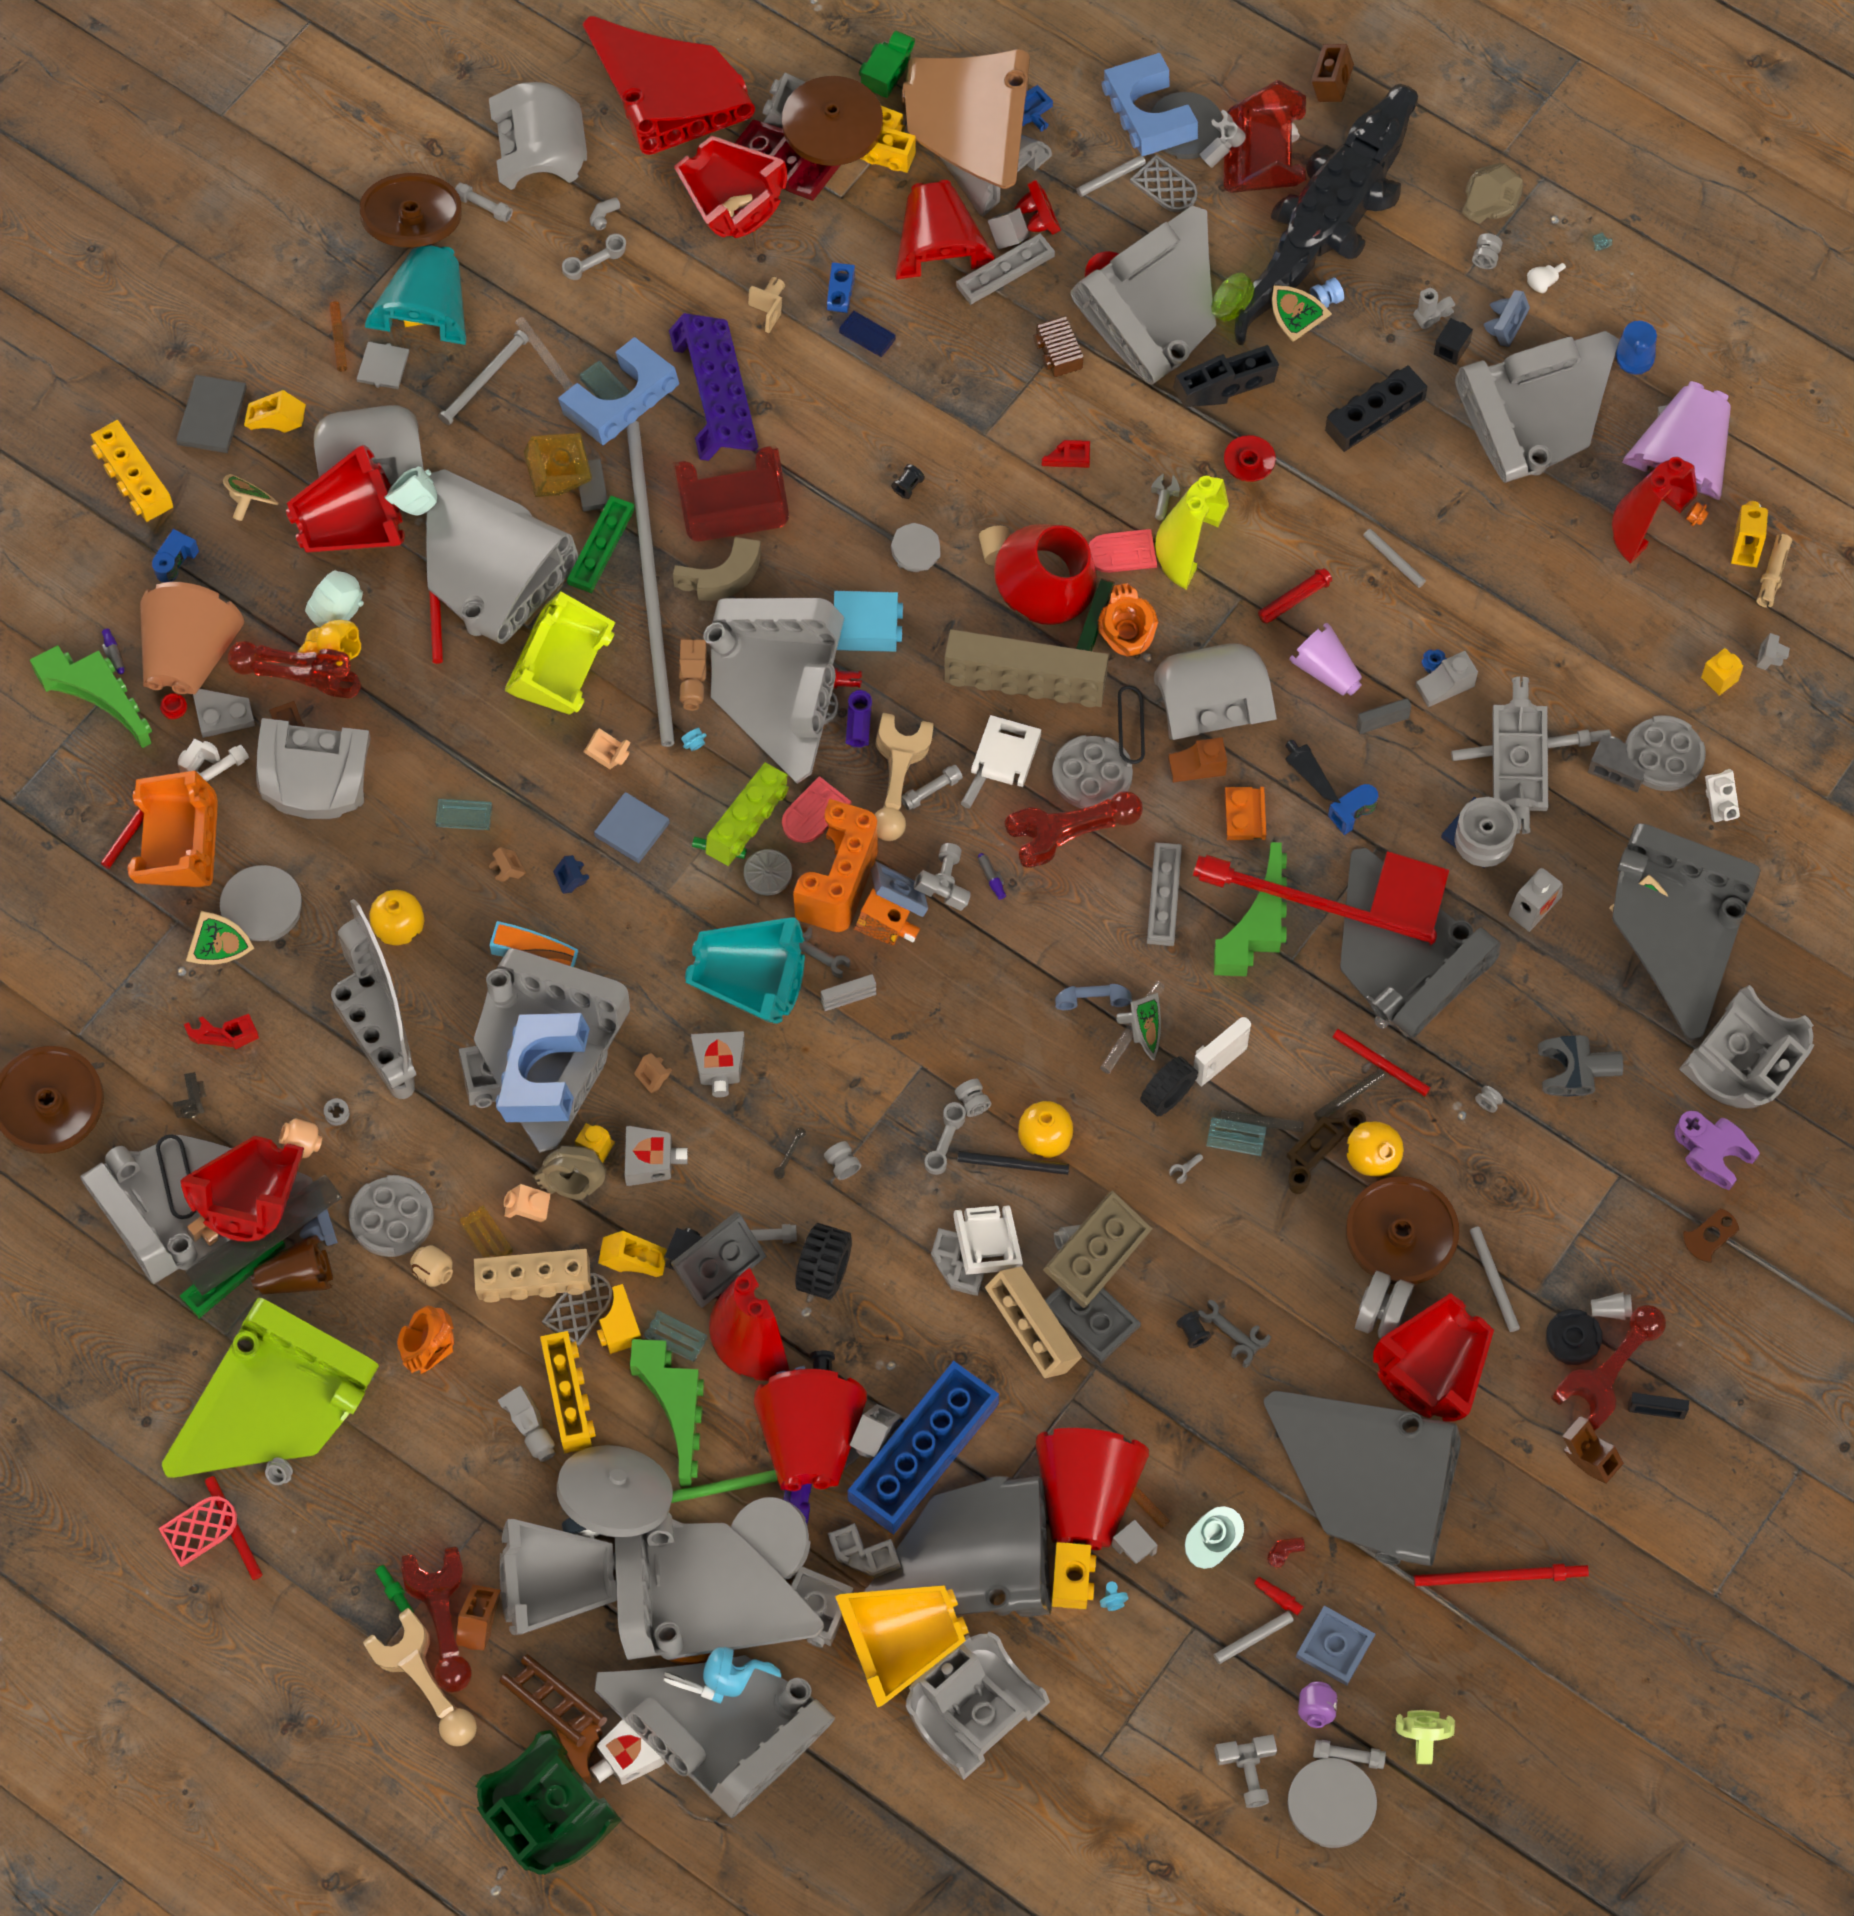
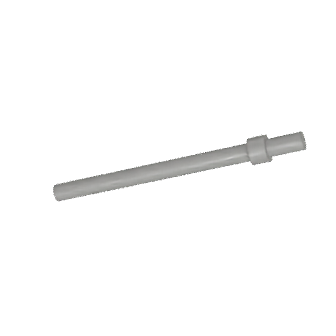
M1610 729L1593 732L1580 730L1577 731V734L1549 737L1548 748L1576 744L1579 747L1589 746L1591 742H1599L1603 735L1611 737ZM1493 745L1451 751L1452 761L1493 756Z

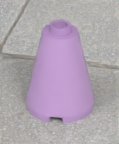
M1325 623L1323 626L1326 630L1321 632L1317 629L1297 649L1299 652L1298 657L1295 658L1292 655L1289 660L1342 696L1347 693L1352 696L1362 686L1359 682L1362 676L1332 627Z

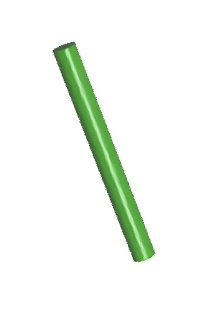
M775 1470L675 1490L673 1491L671 1503L778 1481Z

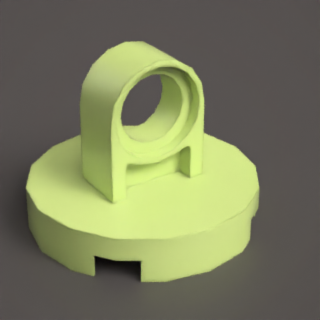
M1426 1710L1408 1711L1405 1718L1401 1714L1397 1715L1396 1731L1398 1734L1416 1739V1764H1432L1433 1741L1448 1739L1454 1736L1455 1720L1448 1715L1445 1720L1439 1718L1440 1712Z

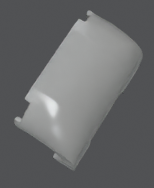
M526 82L517 84L489 98L491 119L498 126L501 159L497 160V169L500 183L512 190L521 178L537 172L556 174L568 183L573 182L579 177L577 173L582 167L583 161H587V148L582 111L579 103L561 88L548 83Z
M399 405L342 411L327 415L319 421L314 431V448L318 476H322L362 445L367 446L374 453L375 457L371 458L374 464H381L390 484L396 483L397 479L404 472L419 466L424 470L419 439V425L416 416L409 409Z
M1238 643L1223 644L1174 654L1166 657L1159 664L1156 671H1154V683L1162 693L1166 708L1169 739L1175 740L1199 735L1200 733L1277 719L1266 666L1259 654L1249 646Z
M1748 985L1738 991L1725 1008L1726 1012L1703 1043L1693 1050L1679 1069L1707 1095L1718 1102L1735 1108H1755L1773 1101L1781 1093L1814 1047V1044H1812V1027L1814 1025L1808 1017L1804 1015L1799 1018L1790 1019L1778 1015L1766 1007L1757 997L1754 988Z
M991 1632L972 1637L969 1634L965 1636L966 1641L911 1684L909 1687L910 1692L906 1699V1709L922 1738L963 1780L985 1761L983 1754L1023 1718L1030 1721L1050 1703L1046 1691L1031 1682L1018 1669L1005 1651L1000 1638Z

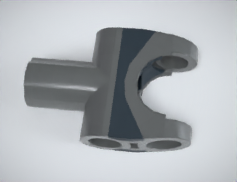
M1576 1035L1551 1038L1542 1041L1537 1046L1540 1056L1556 1059L1565 1068L1564 1073L1542 1082L1543 1092L1548 1095L1566 1097L1589 1095L1595 1092L1594 1077L1623 1075L1621 1051L1591 1053L1587 1036Z

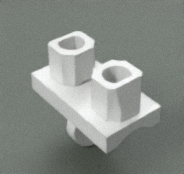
M1727 769L1719 774L1705 776L1706 796L1709 799L1712 821H1729L1738 818L1740 813L1733 771Z

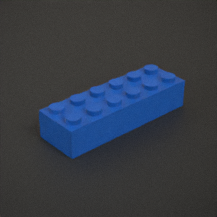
M953 1361L848 1489V1501L894 1535L999 1405V1393Z

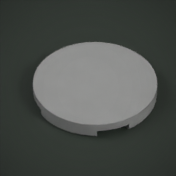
M1653 716L1652 719L1638 724L1630 731L1625 743L1628 744L1626 752L1630 761L1637 768L1645 772L1642 784L1655 790L1673 791L1688 786L1699 776L1705 762L1706 751L1704 742L1701 741L1689 723L1673 716Z
M1086 735L1075 737L1065 743L1055 756L1052 768L1054 786L1060 796L1075 807L1085 810H1101L1113 806L1126 795L1132 783V764L1122 759L1119 753V743L1109 737L1103 738ZM1123 748V753H1124V755H1125L1128 759H1130L1129 754H1128L1127 751Z
M258 865L238 872L227 882L220 897L221 915L236 923L248 935L251 941L269 940L270 942L277 940L291 931L300 918L302 907L300 889L296 881L287 872L277 867Z
M387 1175L385 1178L377 1179L369 1184L366 1183L354 1196L349 1209L350 1227L357 1242L367 1251L385 1257L401 1256L419 1247L428 1237L434 1220L433 1206L425 1189L416 1181L399 1175Z
M773 1497L755 1500L738 1513L731 1525V1528L755 1549L785 1580L792 1578L807 1559L811 1541H809L806 1518L795 1505L788 1501Z
M1325 1758L1316 1760L1299 1771L1290 1786L1287 1804L1290 1819L1299 1833L1322 1847L1339 1848L1355 1843L1368 1831L1376 1815L1377 1797L1371 1780L1359 1767L1346 1760Z

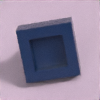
M573 855L564 856L553 870L563 894L572 893L575 888L584 885L589 879L588 874L582 875L580 872L584 866L583 862L576 861Z

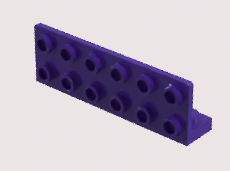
M683 313L669 329V334L674 352L683 353L687 347H689L707 422L706 426L695 437L700 460L709 461L721 447L756 451L759 446L728 321L726 319Z

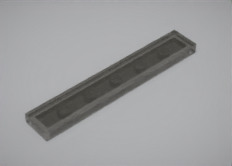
M324 1174L288 1199L282 1219L273 1232L256 1241L245 1242L231 1239L185 1272L203 1296L342 1199V1196L327 1175Z

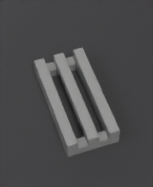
M873 974L822 990L821 1003L824 1011L876 995V982Z

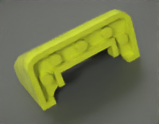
M560 591L541 610L508 680L505 692L514 697L568 715L573 712L577 713L585 700L582 698L583 692L580 689L597 651L603 645L607 647L614 637L612 629L615 622Z

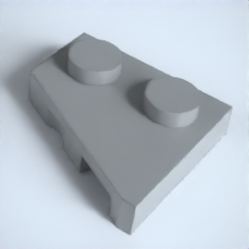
M199 689L196 695L193 694L203 738L255 726L249 698Z

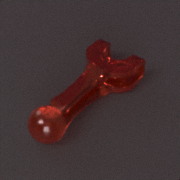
M240 641L235 643L228 652L229 666L233 671L241 675L254 673L256 676L288 679L311 688L316 687L327 695L347 699L355 697L361 689V682L356 673L349 671L351 661L348 655L341 651L322 649L317 653L288 652L263 645L257 647L252 642ZM262 661L278 662L295 665L299 667H287L276 664H270ZM342 661L343 664L339 667L336 662ZM340 682H353V685L349 688H342Z
M1122 791L1115 794L1111 800L1106 799L1096 805L1071 812L1048 814L1038 808H1025L1007 816L1004 825L1012 837L1029 836L1034 839L1024 844L1019 851L1021 864L1026 868H1032L1049 863L1054 858L1057 847L1082 834L1103 828L1115 827L1116 824L1127 826L1136 823L1142 815L1143 805L1136 794Z
M1643 1305L1635 1309L1629 1321L1631 1330L1627 1332L1622 1343L1612 1356L1593 1371L1582 1369L1572 1371L1560 1383L1551 1395V1399L1556 1404L1561 1405L1570 1396L1579 1395L1585 1398L1590 1405V1414L1587 1420H1589L1593 1430L1596 1431L1616 1408V1397L1612 1386L1625 1362L1645 1341H1654L1665 1331V1316L1655 1306Z
M456 1546L445 1548L444 1566L436 1573H426L420 1569L416 1556L413 1554L403 1555L401 1569L405 1591L413 1598L425 1603L436 1630L440 1661L435 1667V1681L444 1691L459 1692L470 1683L472 1669L469 1662L458 1655L459 1649L455 1641L450 1618V1596L459 1588L463 1574L458 1548Z

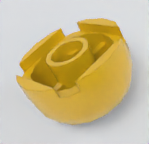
M397 889L386 891L379 895L372 903L369 913L373 933L385 944L395 946L411 942L417 933L420 934L425 921L422 906L416 897L407 891Z
M1041 1101L1032 1104L1024 1111L1019 1120L1018 1137L1021 1145L1028 1153L1032 1155L1035 1153L1043 1156V1158L1060 1155L1068 1149L1073 1137V1123L1070 1114L1063 1106L1055 1102Z
M1377 1121L1361 1123L1354 1128L1348 1137L1349 1153H1347V1159L1352 1168L1360 1174L1372 1177L1385 1176L1396 1170L1402 1161L1404 1152L1403 1140L1398 1131L1386 1123Z

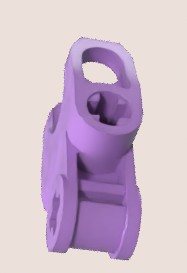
M1688 1111L1681 1116L1675 1128L1674 1135L1676 1140L1691 1151L1685 1158L1689 1167L1704 1179L1727 1190L1734 1186L1737 1179L1725 1166L1723 1158L1733 1155L1741 1158L1746 1163L1753 1164L1760 1154L1744 1132L1725 1118H1720L1714 1125L1699 1112Z

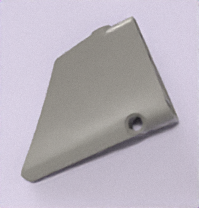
M177 1135L183 1141L190 1173L233 1149L212 1142ZM170 1138L161 1143V1155L174 1209L180 1215H187L192 1210L184 1197L180 1181L187 1174L180 1145L177 1140ZM156 1144L139 1152L128 1151L124 1146H117L107 1153L105 1164L100 1163L80 1175L83 1184L153 1285L178 1269L188 1270L193 1268L197 1263L234 1241L218 1234L219 1240L212 1246H209L203 1237L196 1242L192 1240L188 1235L187 1226L201 1215L198 1211L188 1219H178L172 1215L156 1152ZM297 1172L285 1209L291 1206L298 1198L310 1193L308 1186L313 1185L311 1177Z
M668 1513L665 1520L659 1526L647 1533L632 1537H615L618 1628L627 1660L658 1655L667 1660L712 1653L718 1647H728L735 1650L815 1638L824 1628L821 1618L755 1549L725 1523L684 1524L673 1520L672 1515Z

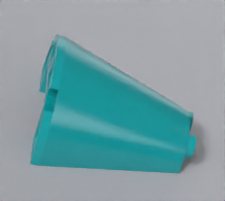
M429 245L414 247L369 312L365 328L390 332L393 318L439 326L440 341L466 345L459 262L454 256V250L449 247L439 248Z
M790 917L699 932L697 941L694 942L692 947V954L696 957L693 965L688 966L685 972L686 983L766 1022L776 1024L782 1022V1016H788L796 1003L804 973L805 954H801L799 943L804 942V937L798 920Z

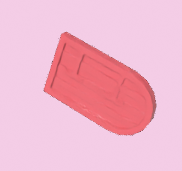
M1151 529L1102 534L1096 536L1089 543L1095 568L1098 571L1111 573L1157 568Z
M819 776L783 814V831L789 839L795 842L807 843L814 841L829 827L824 818L829 799L851 805V801Z

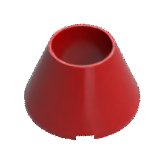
M1048 524L1023 527L1005 540L996 556L994 574L996 585L1002 598L1013 611L1017 610L1028 617L1029 621L1045 625L1068 622L1079 616L1087 608L1094 596L1097 585V573L1091 550L1083 535L1071 527ZM1037 551H1049L1058 555L1066 563L1070 577H1058L1048 572L1042 566Z

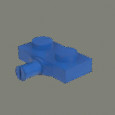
M1038 85L1027 91L1022 127L1033 122L1042 132L1047 129L1049 124L1041 117V114L1053 107V100Z

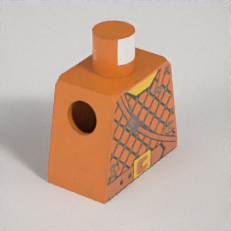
M872 888L860 912L854 930L887 944L894 945L899 936L914 942L920 928L906 921L910 913L909 910L876 895L875 889Z

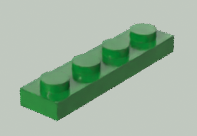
M610 495L567 578L568 585L592 594L635 510L633 503Z
M274 1231L260 1240L244 1241L179 1295L181 1300L198 1318H201L254 1273L255 1267L273 1258L285 1248V1243Z

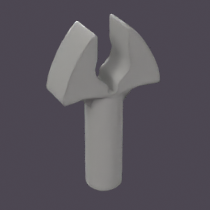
M1164 474L1160 475L1151 486V493H1158L1159 495L1155 518L1159 521H1163L1166 518L1169 498L1171 496L1179 497L1180 488L1174 475L1171 486L1167 487L1166 490L1162 485Z

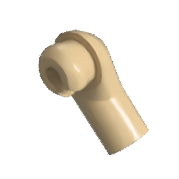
M752 195L734 196L723 204L728 209L731 218L735 216L734 210L745 208L752 202Z

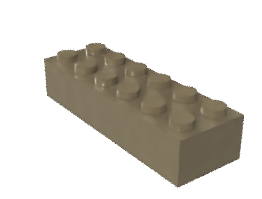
M950 629L945 653V682L957 687L964 685L976 687L982 691L997 690L1008 695L1022 694L1034 699L1047 698L1054 699L1059 703L1073 702L1085 707H1102L1109 654Z

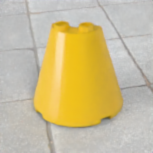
M945 1585L847 1593L835 1596L877 1707L884 1705L966 1641L964 1635L969 1633L963 1616L957 1618L953 1607L958 1605L952 1589L946 1590Z

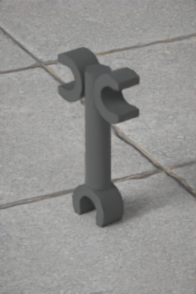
M809 927L803 933L804 942L799 943L800 950L831 967V972L836 978H842L843 971L838 969L837 966L843 964L849 968V958L842 955L834 957L807 942L813 933L812 928Z
M1209 1300L1207 1306L1212 1309L1213 1313L1205 1314L1202 1310H1199V1319L1205 1323L1213 1322L1240 1344L1233 1349L1231 1357L1234 1359L1240 1353L1245 1354L1247 1358L1242 1366L1244 1368L1249 1367L1252 1363L1253 1355L1260 1348H1265L1269 1345L1271 1336L1268 1334L1265 1339L1258 1340L1255 1337L1260 1329L1258 1325L1251 1329L1249 1337L1218 1313L1219 1307L1215 1301Z

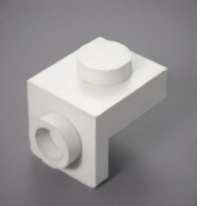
M194 739L187 751L184 750L178 758L180 773L197 771L204 760L213 764L220 761L217 748L210 742L204 741L202 743Z

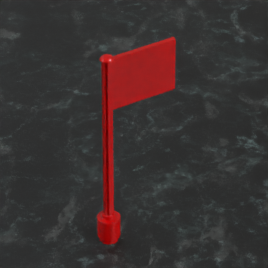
M1387 851L1370 912L1236 872L1234 868L1230 867V861L1207 854L1206 857L1198 856L1193 876L1199 878L1198 881L1221 888L1224 887L1225 883H1235L1429 942V945L1434 944L1437 939V931L1434 927L1450 871L1448 869Z

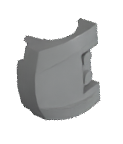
M262 718L256 765L257 788L262 799L285 814L306 819L341 817L343 813L357 809L358 806L361 807L364 803L365 763L371 739L369 730L343 727L342 731L291 726L289 721Z

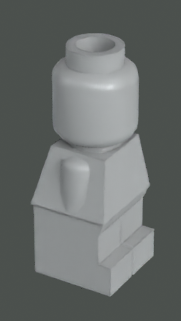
M519 1386L498 1399L501 1407L510 1412L511 1420L526 1437L524 1441L531 1455L534 1458H539L540 1462L552 1458L555 1455L553 1450L555 1447L554 1441L547 1429L543 1428L540 1410L535 1405L529 1392L522 1386Z

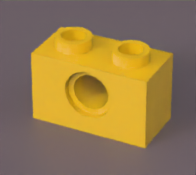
M1056 1543L1052 1607L1087 1609V1600H1093L1094 1583H1089V1572H1095L1096 1555H1091V1545ZM1071 1571H1077L1082 1575V1578L1078 1581H1072L1067 1577V1574Z

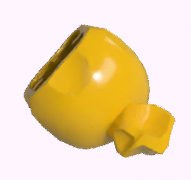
M329 621L307 633L305 642L298 650V654L304 659L320 655L331 666H344L351 659L359 655L361 651L359 630L351 621Z

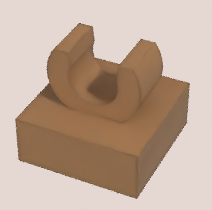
M500 847L492 853L496 860L490 863L489 868L492 870L501 869L500 874L495 877L497 881L504 882L509 877L519 879L526 874L515 851Z
M652 1053L642 1058L634 1073L650 1093L658 1091L664 1080L672 1072L671 1068L665 1069L661 1064L663 1062L662 1058H656Z
M200 1216L187 1226L188 1235L194 1242L203 1237L205 1242L212 1246L219 1240L218 1234L208 1228L203 1223L205 1219Z

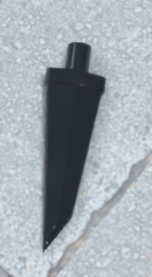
M1289 740L1285 745L1291 753L1285 759L1287 763L1324 799L1341 803L1308 744L1299 747L1294 740Z

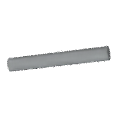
M1140 155L1076 188L1078 195L1083 197L1145 165L1144 157Z
M1368 529L1363 536L1418 588L1424 585L1426 580L1372 529Z
M984 764L981 765L961 802V805L965 808H971L986 780V777L981 776Z
M1287 1611L1213 1654L1218 1664H1221L1294 1621L1292 1615Z

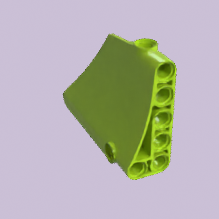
M258 1297L243 1321L241 1329L235 1336L232 1345L162 1462L165 1476L177 1478L273 1461L277 1457L287 1460L316 1455L349 1414H354L379 1365L371 1358L309 1323ZM242 1340H246L252 1344L253 1349L249 1352H242L237 1344Z

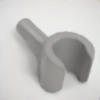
M1198 1153L1183 1166L1180 1164L1173 1165L1169 1171L1170 1176L1176 1171H1181L1183 1175L1176 1181L1178 1184L1184 1183L1187 1179L1186 1173L1200 1162L1203 1156Z

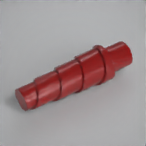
M1260 1576L1254 1582L1257 1588L1285 1611L1289 1610L1298 1616L1303 1610L1304 1606L1295 1601L1296 1597L1291 1596L1276 1585L1271 1584Z

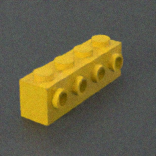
M883 126L880 139L875 147L860 159L869 164H878L888 167L893 171L908 173L916 154V136Z
M118 419L91 434L93 441L91 449L98 460L101 458L106 464L103 466L110 478L115 477L118 483L116 485L123 497L129 496L131 502H129L130 506L137 516L141 514L144 520L148 522L173 508L169 492Z
M568 1331L540 1336L564 1454L592 1447L590 1438L596 1437L593 1420H586L585 1411L590 1410L587 1394L581 1395L579 1385L585 1384L582 1367H575L574 1359L579 1358L576 1341L570 1342Z

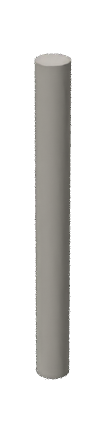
M1474 1227L1470 1229V1234L1509 1332L1517 1331L1520 1329V1326L1481 1228Z

